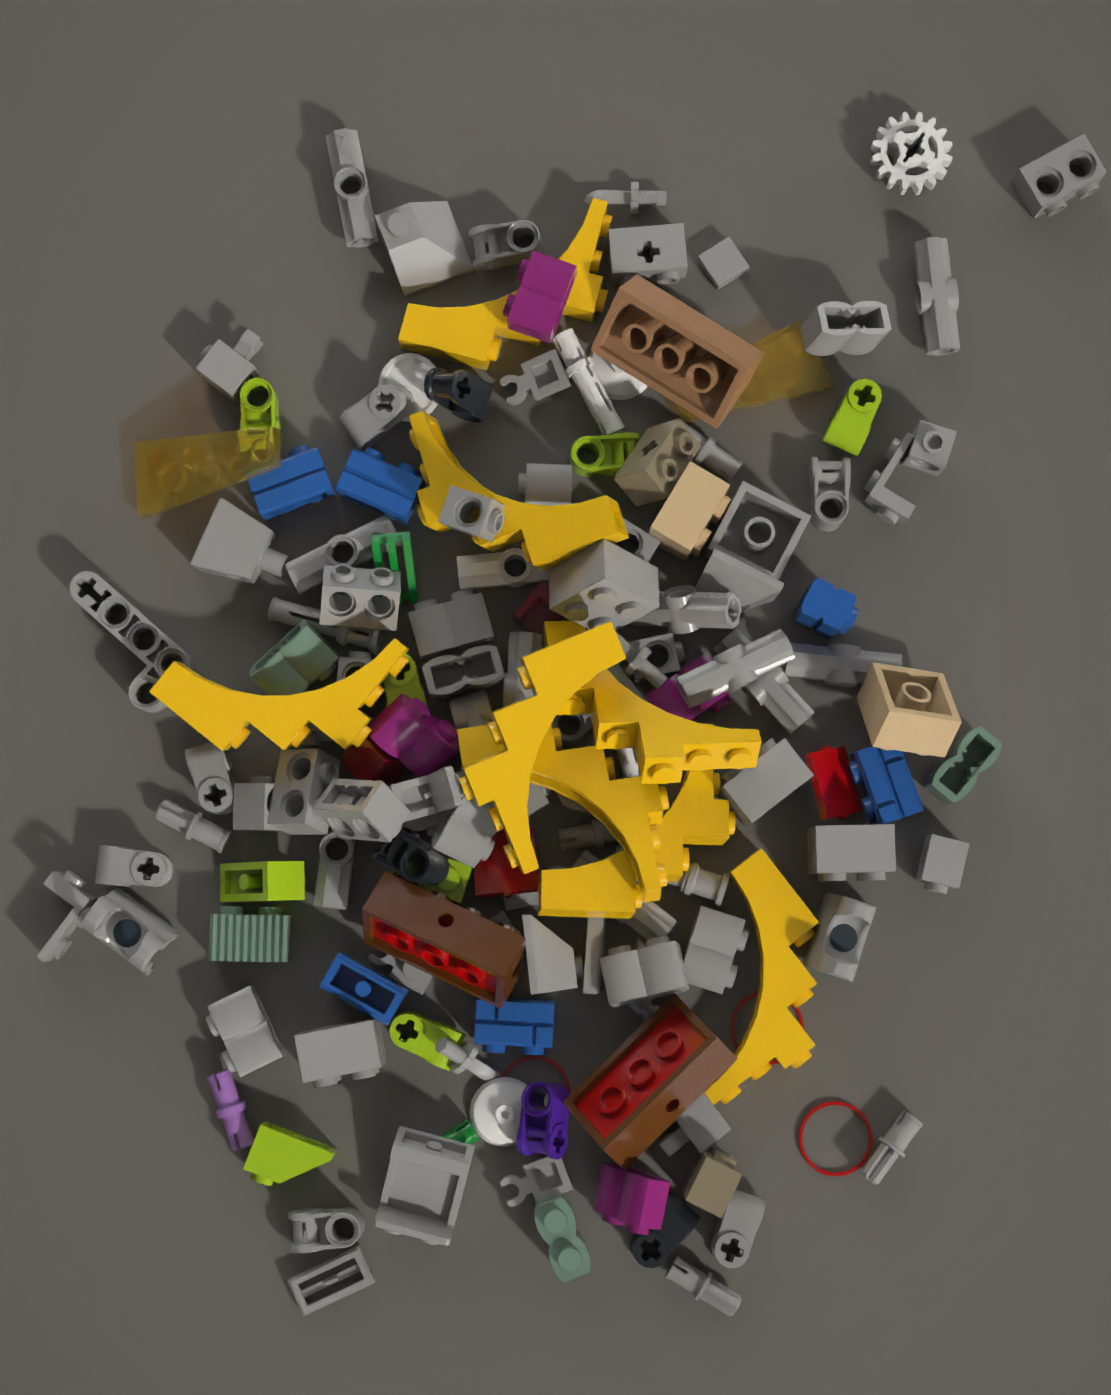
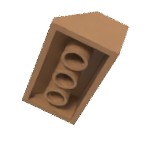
M638 274L618 288L590 349L716 429L721 425L749 384L764 355V352Z

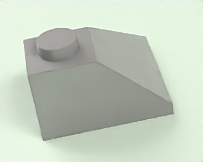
M447 201L409 202L375 215L378 231L404 297L474 271Z
M715 548L695 588L696 592L734 593L737 598H740L741 608L744 611L774 601L785 583Z
M522 915L531 995L578 988L577 979H584L582 955L574 956L573 948L533 915Z

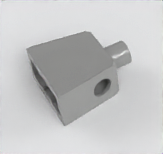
M220 498L190 564L201 572L255 584L262 570L281 577L286 569L285 564L288 563L289 556L272 549L276 535L271 529L228 501Z

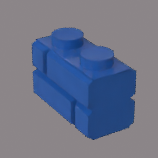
M309 445L296 447L288 452V458L277 462L274 461V458L260 460L252 465V471L246 473L258 510L264 520L336 495L318 447L310 449Z
M365 447L363 452L353 449L336 485L335 490L337 494L382 515L388 514L389 518L407 525L419 501L417 491L425 487L424 479L419 477L420 471L402 462L399 463L398 467L384 462L386 458L384 454Z
M817 578L805 590L792 617L793 623L808 630L813 627L814 633L827 639L834 637L838 632L845 635L846 631L851 629L860 610L854 607L856 595L842 588L835 590L833 584Z
M871 746L850 754L852 762L847 763V768L854 785L861 784L865 798L860 799V804L867 821L874 820L875 825L886 824L924 810L903 751L883 750Z
M338 952L319 986L332 995H338L339 999L387 1026L393 1020L409 991L408 988L344 952Z
M508 997L502 1009L477 998L474 1044H482V1052L505 1053V1046L521 1047V1054L544 1055V1048H552L555 1000Z

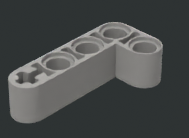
M91 571L79 572L70 582L69 590L72 598L147 665L129 686L128 695L130 701L134 706L145 712H160L166 705L157 698L150 704H144L140 697L141 691L147 685H155L166 671L167 663L172 657H181L184 665L195 671L194 660L106 580ZM88 584L94 586V590L105 598L101 604L87 595L85 587ZM117 607H125L127 611L126 619L121 624L113 625L110 620L112 611ZM148 631L153 632L155 635L154 645L148 650H141L138 645L140 636Z

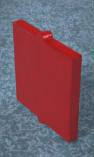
M824 746L820 748V751L805 754L808 768L814 775L811 777L821 820L834 817L842 820L847 818V814L862 811L856 786L852 782L847 768L849 759L845 746L832 749L829 746Z
M529 828L530 839L537 859L534 828ZM504 829L496 832L492 836L495 844L490 856L486 861L480 859L474 867L476 899L505 896V898L509 899L513 894L538 892V869L523 874L519 866L512 868L503 846L509 844Z

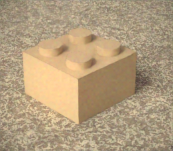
M690 461L652 523L649 534L661 541L660 548L685 563L691 554L698 557L712 532L707 529L709 523L712 522L717 525L731 501V498L726 496L730 484Z
M872 662L857 695V701L872 746L883 750L916 753L921 756L945 757L962 721L944 674Z

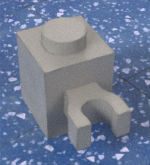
M250 329L244 332L234 349L218 339L214 346L208 345L201 352L197 359L199 365L196 367V370L201 378L237 404L240 401V391L244 383L249 379L258 378L260 375L255 365L249 362V360L264 344L260 341L261 338Z
M703 1093L676 1119L679 1126L658 1142L669 1157L689 1140L702 1153L729 1132L731 1127L705 1093Z

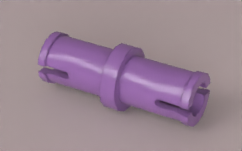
M224 1069L223 1072L218 1071L207 1076V1081L210 1083L218 1106V1110L215 1113L217 1119L222 1118L231 1144V1150L236 1151L240 1149L239 1147L242 1149L252 1145L255 1138H253L244 1112L247 1105L245 1100H240L230 1070Z

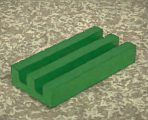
M410 531L371 535L375 568H384L380 544L387 543L391 571H399L395 543L403 542L409 590L401 589L399 605H403L405 600H410L411 604L418 603Z

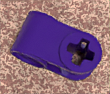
M532 1082L523 1090L520 1124L516 1137L517 1149L520 1154L530 1156L533 1153L547 1154L549 1158L555 1160L561 1159L564 1155L568 1143L569 1110L562 1102L570 1095L564 1085L550 1082ZM546 1093H547V1095H548V1104H547V1106L545 1107V1105H544V1097H545V1095H546Z

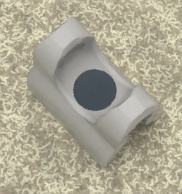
M118 888L112 890L106 896L99 897L79 924L147 976L154 969L152 967L153 962L150 961L152 956L158 950H163L179 935L175 928L128 893Z
M826 892L816 917L819 923L813 927L815 935L809 939L802 964L853 982L877 907L852 898Z

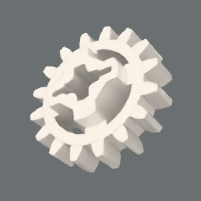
M907 112L902 113L900 122H897L893 117L888 118L886 128L879 127L875 135L878 140H873L870 151L877 153L872 156L870 165L880 166L875 177L881 179L886 176L889 179L886 185L888 190L895 184L899 185L900 195H904L908 187H912L915 195H920L923 184L929 190L934 189L937 183L936 179L943 180L947 173L944 167H949L953 158L945 154L952 147L951 141L942 140L947 132L946 128L939 130L933 128L936 123V118L934 117L927 123L923 122L922 112H918L914 120H910ZM928 141L933 146L934 152L930 150ZM916 145H919L916 154L912 158L909 157L907 162L904 163L906 154L913 150ZM887 154L893 157L894 166L890 163Z

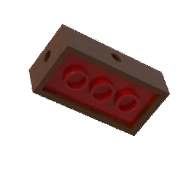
M385 871L362 908L365 944L502 1009L523 971L526 938L521 936L517 929L506 924L500 926L486 919L480 911L473 908L464 909L452 903L444 894L437 891H426L416 886L414 882L406 880L401 875L395 876Z
M673 994L562 1103L601 1149L625 1170L738 1058L676 994Z

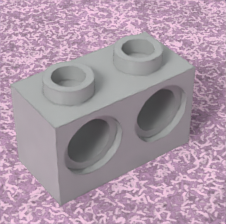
M1083 134L1019 168L1012 179V183L1033 219L1046 213L1047 217H1050L1063 210L1067 206L1066 201L1078 195L1081 200L1096 192L1100 188L1098 183L1107 171L1086 135ZM1076 165L1080 167L1084 172V177H1077L1072 174L1069 166ZM1042 182L1049 185L1052 194L1047 195L1040 192L1037 188V183Z
M346 564L324 565L319 625L397 631L401 572L391 571L383 567L365 569L353 568ZM336 592H345L347 594L340 595L336 594ZM375 595H384V596H386V597L377 598V597H374V596H375Z
M318 748L281 750L267 824L290 835L327 834L329 825L313 808L333 778H339L340 760Z
M333 778L313 808L340 838L391 842L400 832L403 822L410 813V810L383 781Z

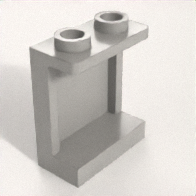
M399 1126L373 1225L393 1235L404 1234L419 1238L427 1244L449 1246L475 1145Z

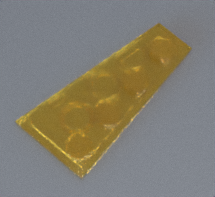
M800 320L752 344L764 352V355L749 384L729 413L747 407L754 408L766 405L768 402L785 398L792 399L803 396L806 393L819 390L825 391L835 387V383L821 357L805 352L800 331L802 325ZM672 401L680 418L686 424L701 420Z
M264 427L135 442L138 517L144 519L281 467L279 429Z

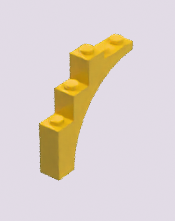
M592 199L581 229L569 248L559 258V260L577 266V275L562 315L593 322L596 311L603 313L608 290L602 289L603 276L591 274V272L598 273L603 251L597 250L600 237H608V229H610L613 216L607 215L608 201ZM509 294L497 300L467 307L437 308L408 303L398 338L401 349L486 371L488 370L490 360L497 361L502 339L496 338L497 336L536 346H541L542 340L508 329V317L503 316V310Z
M424 411L409 416L413 428L409 430L410 439L416 450L420 451L423 464H420V471L426 484L430 485L417 491L420 504L417 505V511L425 526L440 533L451 530V528L439 523L438 520L450 485L492 498L505 505L503 511L505 520L500 532L495 534L493 542L472 536L477 545L479 544V546L494 552L525 539L521 543V547L528 563H532V565L544 571L557 566L603 538L613 544L629 538L618 502L609 496L604 495L575 504L546 506L521 503L497 495L482 486L462 467L447 445L436 418ZM480 506L472 510L470 514L471 524L480 517Z
M611 621L520 657L519 660L522 666L516 668L523 688L525 690L531 688L534 695L491 712L493 721L487 723L496 746L503 743L505 750L461 767L464 777L459 778L458 781L466 800L474 798L478 806L493 802L494 807L488 809L496 831L504 829L509 841L508 845L503 846L507 859L512 868L519 866L523 874L539 869L530 839L527 809L530 775L539 746L553 719L573 694L598 673L626 659Z
M545 621L542 648L586 631L585 627L574 621ZM608 669L598 673L576 691L557 714H590L596 749L635 748L641 784L681 783L683 770L756 768L761 746L759 730L723 728L697 723L670 714L638 697L622 685Z
M394 638L374 660L349 677L318 690L293 695L263 696L233 690L204 678L178 661H173L149 692L221 751L228 750L231 746L237 749L249 736L251 731L246 727L250 723L283 750L289 749L291 745L298 748L312 731L307 727L310 722L342 748L349 749L352 744L358 748L372 731L367 725L373 719L361 708L364 704L371 708L385 690L380 686L389 674L395 678L409 661L404 656L409 648Z
M714 769L701 771L686 770L679 793L669 811L662 817V823L656 824L660 839V849H654L657 863L664 862L667 882H677L683 875V871H688L689 849L683 848V844L723 846L729 839V835H733L735 832V812L729 811V800L714 799V796H718L720 791L719 773H714ZM624 850L604 860L575 868L542 870L538 876L537 916L631 919L636 913V908L642 907L643 896L640 886L636 885V881H638L637 875Z
M488 725L457 729L462 767L505 750L503 743L496 746ZM550 725L539 746L530 775V783L554 790L569 798L603 823L621 845L637 875L644 903L660 900L661 887L667 886V876L664 862L657 863L654 849H660V839L657 825L654 824H661L663 810L669 809L666 787L658 786V784H641L640 776L615 780L612 756L605 757L604 749H596L594 745L563 750L560 729L552 728V725Z
M762 848L757 849L728 872L744 897L755 926L760 953L759 990L752 1019L741 1044L734 1052L738 1059L704 1092L713 1105L718 1101L725 1105L742 1091L739 1085L746 1079L751 1077L755 1081L772 1068L769 1061L773 1058L784 1069L790 1065L793 1069L800 1067L812 1057L809 1050L815 1046V1043L787 1007L793 1004L797 1008L814 995L811 988L817 982L789 946L794 942L799 947L813 937L815 932L812 928L819 921Z

